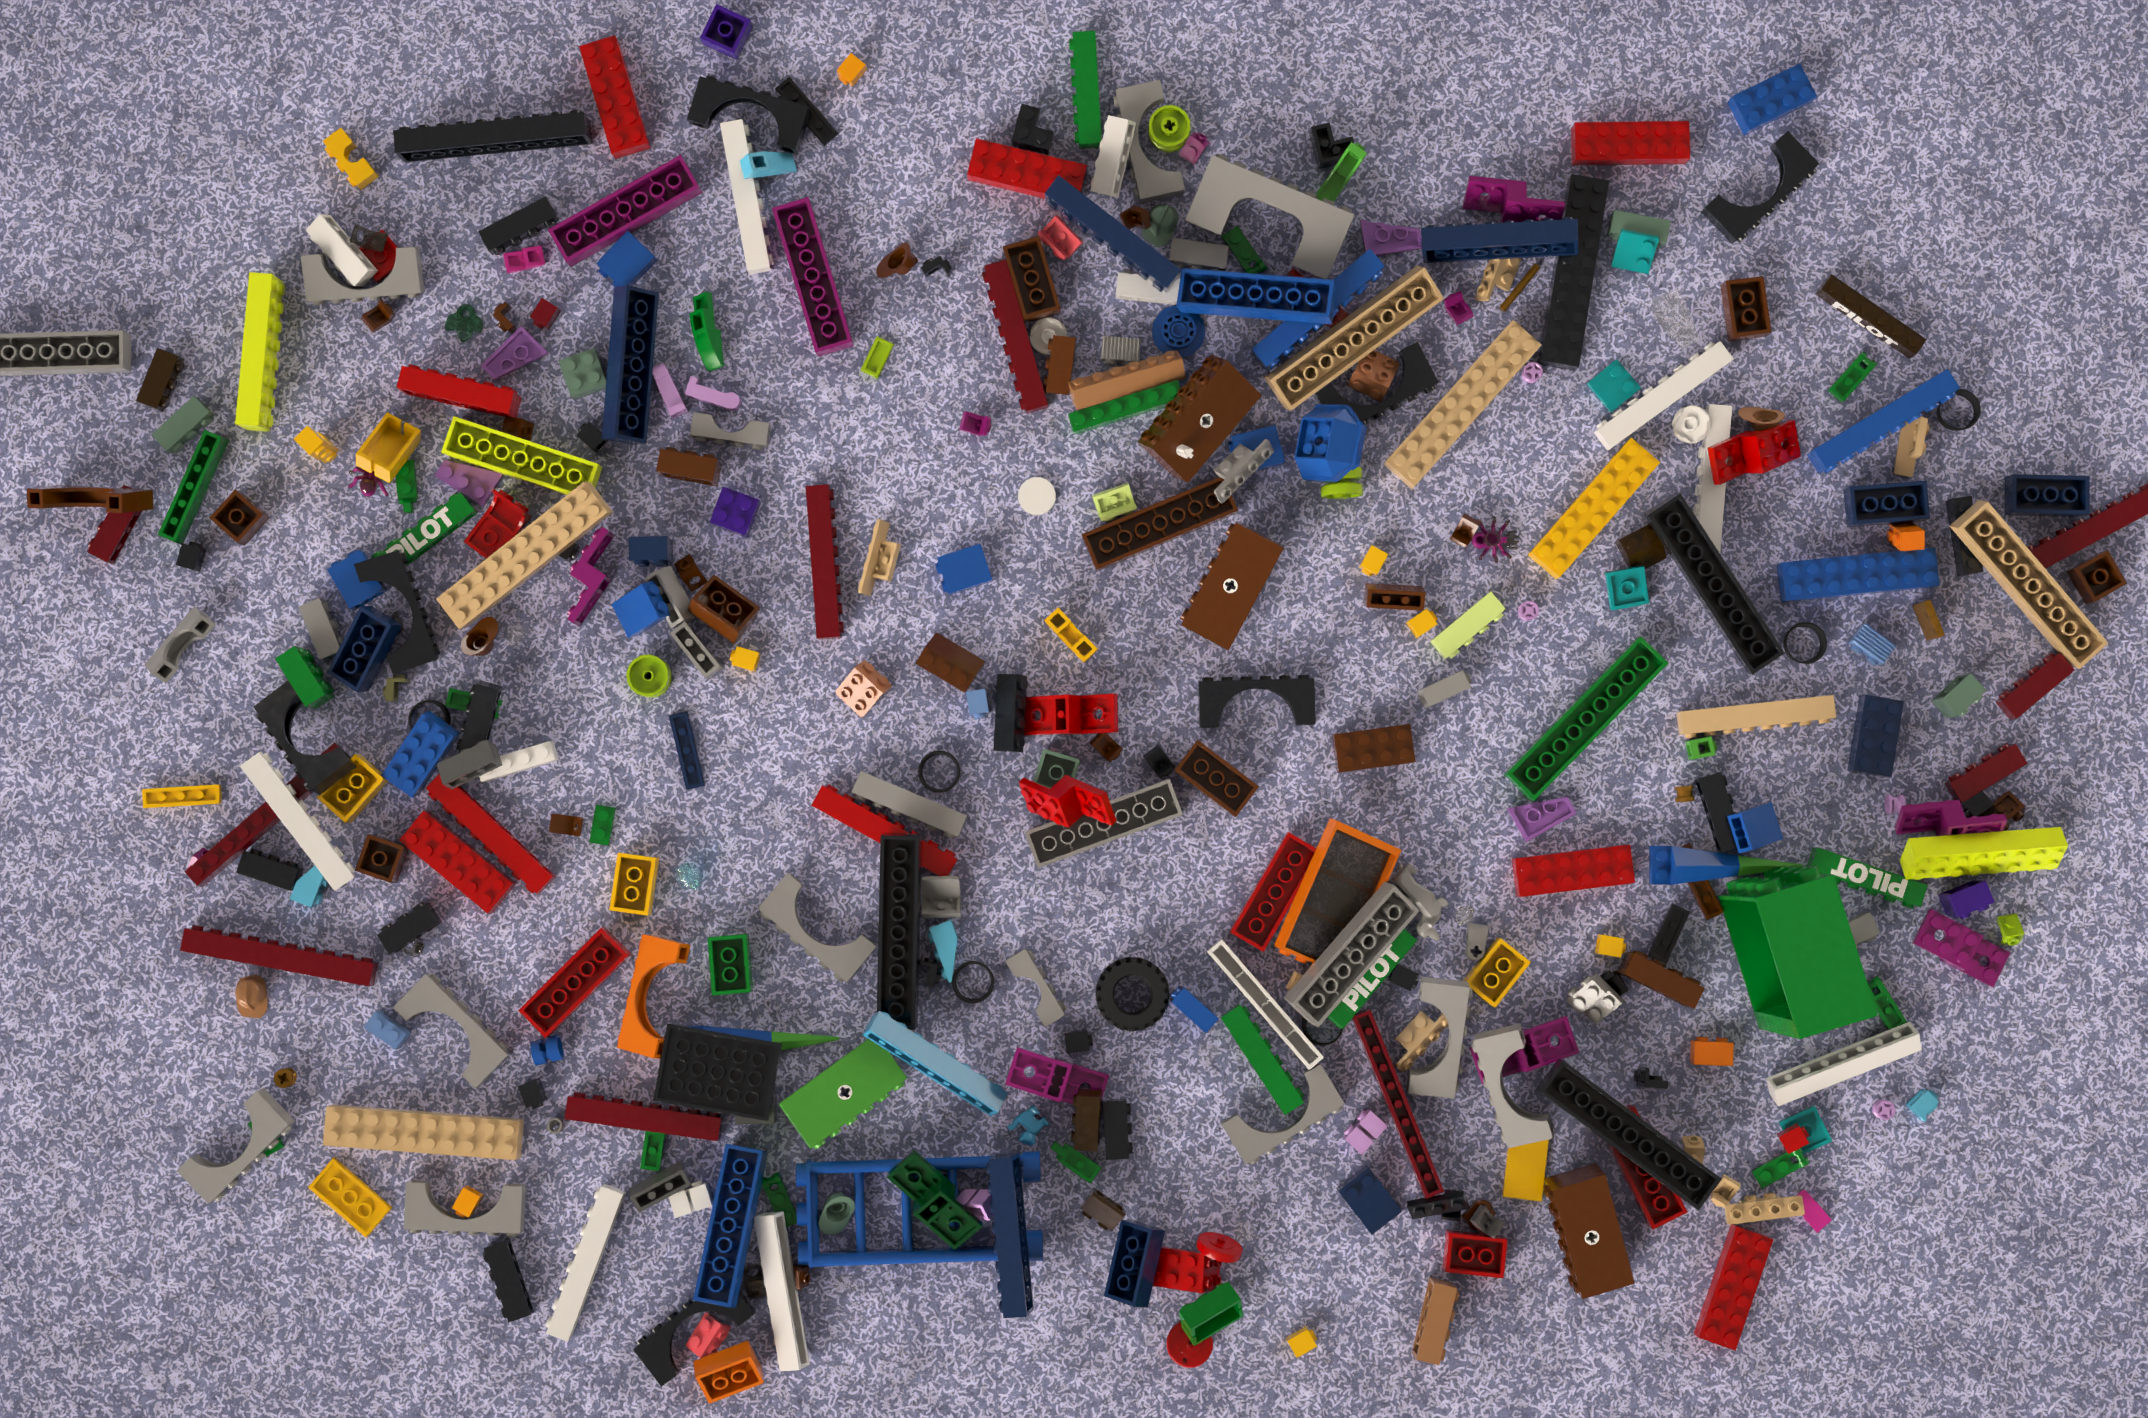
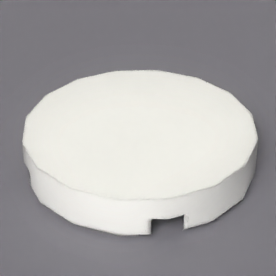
M1051 317L1040 319L1031 328L1030 342L1039 354L1050 356L1051 350H1048L1049 338L1053 339V335L1067 337L1066 328L1058 319Z
M1696 405L1681 408L1675 414L1672 422L1674 434L1680 441L1688 444L1703 440L1711 427V419L1708 412Z
M1033 477L1021 485L1018 491V501L1021 508L1027 513L1043 515L1053 507L1056 501V492L1048 480L1041 477Z

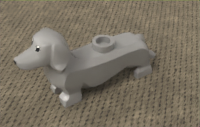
M1400 864L1398 867L1399 871L1394 877V883L1421 912V919L1416 927L1417 934L1423 938L1430 937L1438 942L1440 937L1433 926L1441 917V909L1448 906L1449 903L1443 897L1436 899L1430 890L1415 882L1411 875L1415 874L1417 870L1411 864L1404 867Z

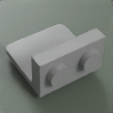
M951 875L921 877L922 919L961 918L959 877Z

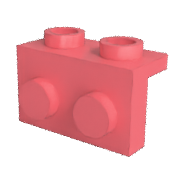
M1058 215L1054 216L1044 229L1039 230L1037 233L1040 236L1041 242L1046 246L1049 245L1054 250L1053 254L1063 260L1069 259L1083 244V241Z
M705 1312L685 1346L700 1358L716 1353L723 1340L728 1336L731 1327L720 1322L712 1314Z

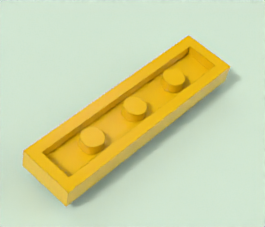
M221 785L142 789L143 808L222 804Z

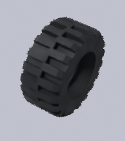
M1140 957L1118 959L1108 965L1099 977L1096 986L1098 1008L1108 1023L1120 1030L1134 1032L1152 1027L1162 1018L1168 1007L1170 997L1168 982L1162 971L1149 960ZM1127 976L1141 977L1150 987L1151 997L1149 1003L1144 1009L1137 1012H1127L1121 1009L1115 1001V987L1121 979Z

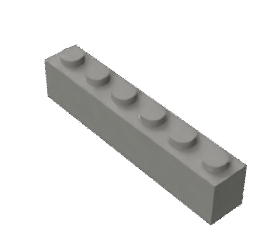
M860 771L852 790L856 794L855 798L864 802L866 798L872 800V805L883 809L884 806L891 808L890 813L897 816L905 814L909 816L907 820L916 824L919 821L926 823L925 827L936 831L937 828L943 830V835L952 839L955 836H960L968 817L965 814L863 771Z

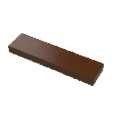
M1690 843L1681 846L1682 848L1693 849ZM1709 880L1688 883L1705 920H1709L1724 912Z

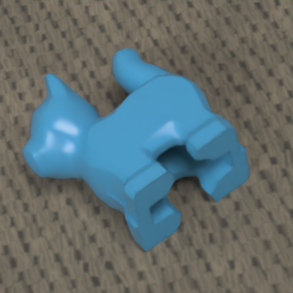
M1034 1104L1028 1110L1021 1112L1013 1120L1012 1124L1008 1125L1009 1130H1014L1018 1124L1023 1125L1027 1129L1021 1133L1018 1139L1024 1145L1032 1146L1035 1144V1136L1044 1126L1049 1125L1044 1116L1039 1120L1035 1118V1114L1038 1115L1040 1112Z

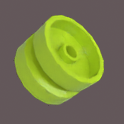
M1165 105L1158 108L1151 115L1148 127L1149 139L1152 145L1165 153L1176 152L1182 149L1190 135V119L1187 113L1174 105Z
M1357 467L1354 470H1350L1346 476L1337 482H1324L1330 484H1325L1320 488L1321 498L1348 499L1362 496L1363 485L1355 482L1362 478V468Z
M650 654L635 658L628 666L626 672L627 683L631 690L647 698H656L665 694L673 680L669 665L663 659ZM650 672L652 674V677L648 680L646 679V677L649 676Z

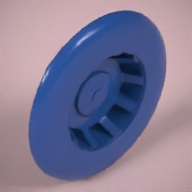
M1177 305L1167 307L1157 315L1152 326V337L1155 345L1162 353L1165 354L1168 351L1177 350L1183 358L1193 354L1200 348L1205 337V326L1199 314L1180 312Z

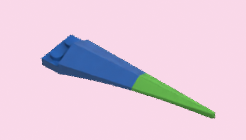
M1649 846V884L1674 885L1763 873V871L1780 866H1786V868L1803 866L1796 863L1675 846Z
M706 1025L686 1026L782 1043L781 1050L840 1039L834 1036Z

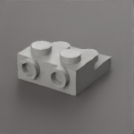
M1597 973L1591 977L1589 975L1586 976L1578 988L1574 986L1567 993L1569 997L1566 1000L1579 1014L1583 1012L1595 1025L1624 1001Z

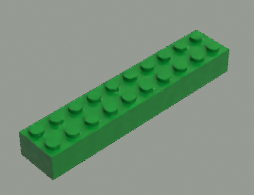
M1641 636L1637 637L1503 775L1530 801H1535L1659 674L1668 662Z

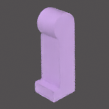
M665 363L654 366L652 373L669 415L675 418L689 412Z
M690 376L685 391L687 397L730 411L740 408L741 400L734 392L726 394L699 385L700 380Z

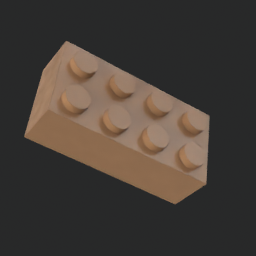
M1429 1277L1412 1349V1354L1416 1360L1440 1365V1360L1443 1361L1445 1358L1446 1349H1443L1444 1343L1449 1340L1450 1330L1448 1326L1449 1322H1453L1455 1311L1452 1309L1454 1303H1457L1459 1298L1457 1287L1450 1281Z

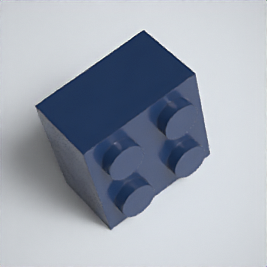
M668 536L628 537L629 561L633 562L634 565L649 567V564H654L657 567H668V563H673V540Z

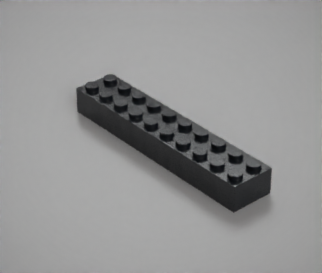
M572 110L566 114L552 112L551 115L545 116L543 114H533L532 117L518 115L514 116L513 119L497 117L494 118V121L478 119L473 123L458 121L452 125L438 123L437 126L432 127L429 125H419L418 128L405 126L400 127L399 130H393L395 153L403 162L592 144L591 122L581 110Z
M1571 174L1568 178L1564 199L1565 209L1562 219L1565 217L1578 219L1579 255L1555 256L1538 364L1573 371L1579 368L1609 180Z
M1673 493L1645 512L1643 515L1746 672L1753 675L1785 654L1681 493Z
M883 833L880 836L877 1012H886L893 1020L905 1024L909 1030H915L918 1026L922 834Z
M1558 1058L1536 1088L1538 1092L1698 1211L1721 1181L1719 1176L1564 1060Z

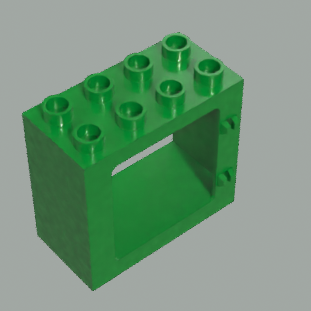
M1780 866L1763 871L1764 878L1761 879L1758 877L1750 879L1749 877H1743L1726 883L1728 892L1718 895V899L1724 911L1723 915L1759 1029L1803 1039L1878 1016L1834 875L1820 874L1818 866L1807 868V866L1798 868L1796 866L1787 868L1786 866Z

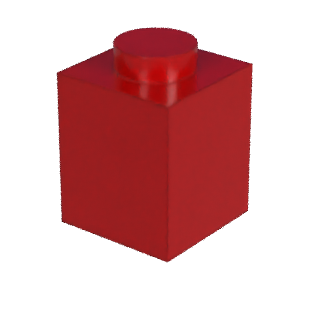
M1798 1123L1777 1133L1788 1154L1809 1144L1807 1140L1809 1137L1808 1132L1804 1126L1800 1128Z

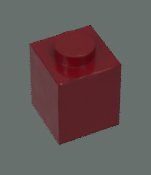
M541 298L530 315V318L534 321L532 324L541 330L544 327L550 330L561 310Z

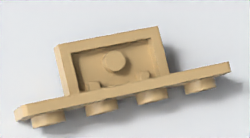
M1521 258L1489 260L1480 286L1477 289L1475 300L1489 301L1494 286L1504 291H1510Z
M1923 416L1910 424L1906 421V426L1900 430L1893 470L1894 475L1913 477L1916 458L1921 457L1925 453V435H1928L1930 425L1927 424L1928 418Z
M877 519L874 526L873 537L868 548L869 552L864 563L862 578L859 582L858 592L866 596H871L875 578L892 581L901 547L898 543L886 541L890 523L882 519Z
M1420 1011L1395 1038L1407 1050V1053L1395 1064L1402 1073L1410 1069L1415 1059L1423 1055L1430 1043L1436 1041L1440 1033L1449 1027L1444 1014L1434 1023L1426 1014Z
M1764 1193V1197L1756 1198V1195L1744 1196L1743 1200H1739V1203L1724 1206L1726 1222L1731 1225L1801 1216L1805 1214L1803 1197L1801 1195L1780 1197L1775 1195V1193Z

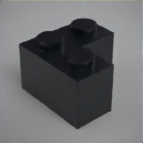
M1021 104L1012 137V146L1049 155L1054 133L1053 131L1037 127L1040 108Z
M1330 122L1312 126L1309 131L1318 169L1336 165L1350 143H1354L1353 136L1334 141Z

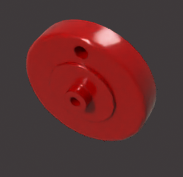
M1204 1232L1198 1236L1196 1242L1197 1249L1203 1255L1213 1260L1234 1263L1241 1259L1242 1246L1227 1235L1216 1232Z
M1181 1322L1172 1327L1167 1336V1352L1177 1365L1185 1368H1195L1204 1364L1210 1357L1213 1350V1338L1210 1336L1194 1346L1182 1329Z

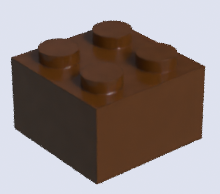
M234 490L210 516V519L234 541L244 546L270 518L245 494L238 490Z
M2108 550L2099 552L2066 571L2085 604L2096 602L2127 584Z
M367 834L355 871L389 883H397L409 848L404 844L381 836Z

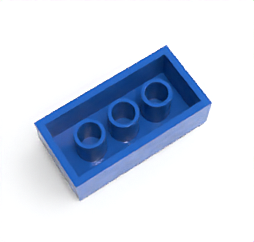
M1799 63L1732 96L1727 104L1745 136L1812 103L1817 98V95Z
M431 711L423 713L381 776L411 798L419 795L438 768L437 764L442 762L461 733Z

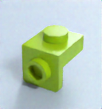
M2017 913L1998 916L1997 923L2003 936L2001 944L2010 946L2019 944L2024 936V931Z

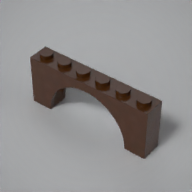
M70 485L26 488L27 508L106 507V512L112 513L154 509L153 490Z

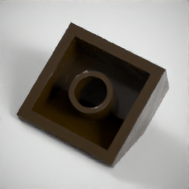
M1650 524L1615 542L1628 568L1643 565L1647 569L1667 558L1664 545Z
M1094 1187L1080 1206L1084 1216L1090 1220L1093 1217L1099 1221L1098 1225L1106 1231L1108 1228L1113 1231L1126 1215V1210Z

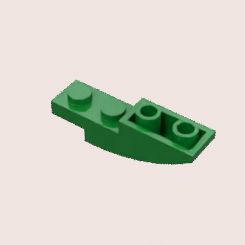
M706 291L693 297L694 311L689 313L698 352L706 369L711 372L723 367L724 359L721 330L715 329L712 293Z

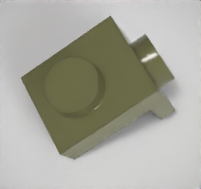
M393 674V678H387L386 686L383 688V696L386 697L385 701L398 702L399 683H410V679H406L405 675Z

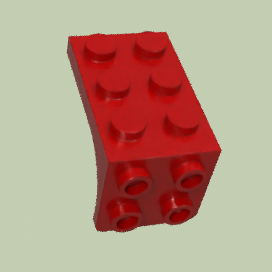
M495 489L492 491L494 499L491 505L463 541L486 559L520 533L532 517L528 514V508L518 501L513 503L514 498L501 489L499 492Z
M1161 1247L1153 1286L1195 1293L1213 1291L1217 1285L1221 1284L1220 1267L1222 1262L1213 1260L1203 1255L1200 1251Z

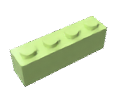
M1489 592L1430 642L1444 659L1448 657L1452 659L1460 652L1458 648L1463 644L1466 647L1475 640L1473 636L1479 632L1481 635L1489 628L1488 623L1492 620L1497 622L1503 617L1502 612L1506 608L1492 592Z

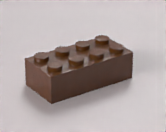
M1040 236L1003 246L1004 256L1024 324L1061 313Z
M1410 724L1332 735L1337 773L1416 762Z
M1199 740L1194 743L1174 770L1175 773L1233 817L1240 813L1259 787Z
M1634 950L1633 952L1626 953L1618 973L1685 1007L1696 1008L1705 989L1700 986V981L1687 976L1684 978L1682 977L1684 973L1674 968L1666 969V964L1658 960H1648V955L1640 951Z

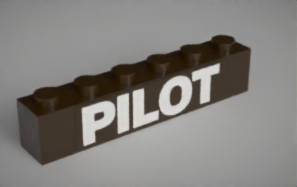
M1832 274L1824 280L1815 295L1826 301L1829 305L1909 359L1918 353L1927 340Z

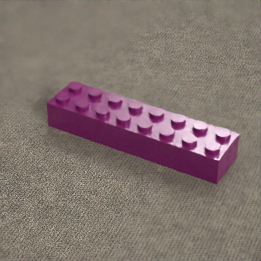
M679 155L551 227L548 231L566 263L572 267L617 242L627 231L630 234L703 192L684 159Z
M809 197L773 207L772 211L816 355L820 357L853 347V340Z

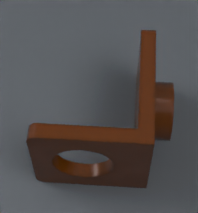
M688 554L674 564L681 579L690 591L696 590L707 582L691 554ZM693 577H700V581L698 583H690V580Z
M552 813L549 832L580 837L583 818Z

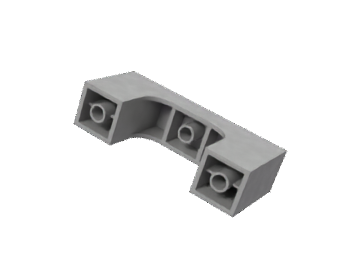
M1217 154V156L1212 155L1185 220L1223 236L1231 214L1238 203L1246 199L1261 201L1296 216L1302 223L1303 238L1291 265L1321 278L1328 279L1355 216L1352 214L1353 210L1345 206L1337 208L1334 206L1335 202L1326 198L1323 201L1316 199L1317 195L1306 191L1305 194L1299 192V187L1288 183V186L1282 185V180L1270 176V179L1263 177L1264 172L1253 168L1251 172L1246 169L1247 166L1240 162L1235 161L1232 164L1228 162V157Z

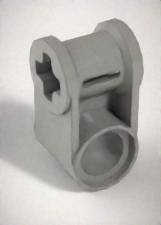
M1468 923L1467 931L1469 932L1466 934L1465 954L1470 960H1480L1485 954L1488 925ZM1476 946V950L1480 953L1473 957L1474 955L1470 953V950Z

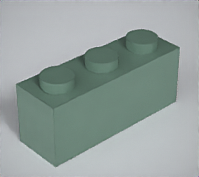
M1614 210L1610 216L1607 236L1612 237L1611 239L1614 241H1618L1621 229L1659 236L1656 248L1659 249L1667 243L1671 221Z
M193 396L162 424L152 436L167 452L172 454L174 452L178 453L184 448L183 444L186 441L192 440L198 435V430L212 422V418L215 415L199 398Z

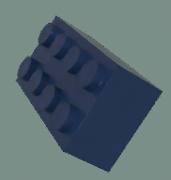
M2012 474L2005 477L2004 515L2083 517L2090 514V476Z
M1927 480L1850 486L1843 489L1847 527L1922 522L1930 519Z
M360 606L327 674L356 692H368L402 624L373 606Z
M1866 694L1859 696L1847 771L1884 778L1892 777L1904 701Z
M1121 1220L1105 1288V1297L1133 1307H1148L1165 1230L1135 1220Z

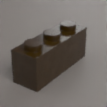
M157 348L136 401L163 412L164 408H167L170 403L169 396L171 391L175 390L177 386V376L184 369V359Z
M1079 1088L1077 1095L1073 1097V1107H1076V1113L1072 1115V1125H1075V1131L1071 1133V1143H1074V1150L1097 1152L1102 1090Z

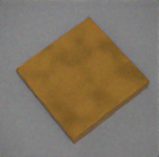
M1931 600L1912 605L1926 641L1945 636Z

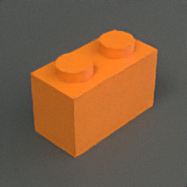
M1913 522L1889 524L1887 540L1900 551L1923 550L1925 530Z
M1696 1037V1040H1691L1690 1063L1694 1065L1733 1066L1734 1043L1729 1042L1728 1038L1716 1037V1041H1708V1037Z

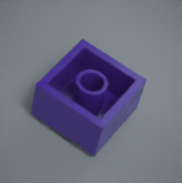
M716 4L700 39L703 45L737 60L753 25L750 19Z
M722 487L710 523L748 538L761 501Z
M1972 880L1938 894L1946 916L1960 917V919L1971 916L1972 911L1978 910L1980 912L1990 908V904L1994 903L1987 882L1983 880Z

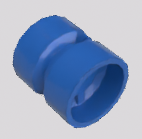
M559 1035L547 1037L546 1041L539 1039L530 1042L531 1055L536 1066L547 1064L549 1060L555 1062L564 1059V1050Z

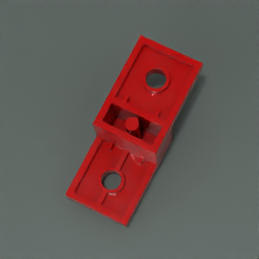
M1787 420L1764 431H1744L1707 448L1714 485H1721L1745 473L1763 474L1801 457L1795 420Z
M1067 694L1026 697L1024 736L1118 732V694ZM1098 709L1102 710V717L1100 719L1096 715ZM1039 710L1041 718L1037 721L1035 714Z
M1065 775L1050 789L1026 778H1022L1018 782L1021 794L1025 798L1027 809L1031 813L1054 821L1058 825L1069 828L1084 814L1111 826L1117 821L1107 792Z

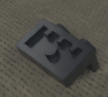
M1638 1066V1070L1634 1071V1082H1637L1636 1086L1668 1089V1081H1664L1662 1076L1649 1075V1068Z

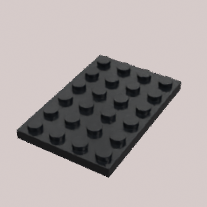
M667 1023L653 1101L768 1121L782 1043Z

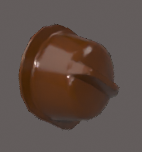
M904 242L887 254L877 266V276L886 278L893 273L907 274L918 262L917 257L910 251V245Z
M493 617L482 618L463 637L461 641L462 652L469 656H484L490 653L499 630L497 620Z

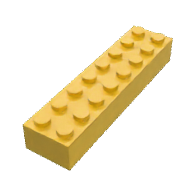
M1632 437L1628 439L1527 555L1555 579L1560 578L1660 462Z

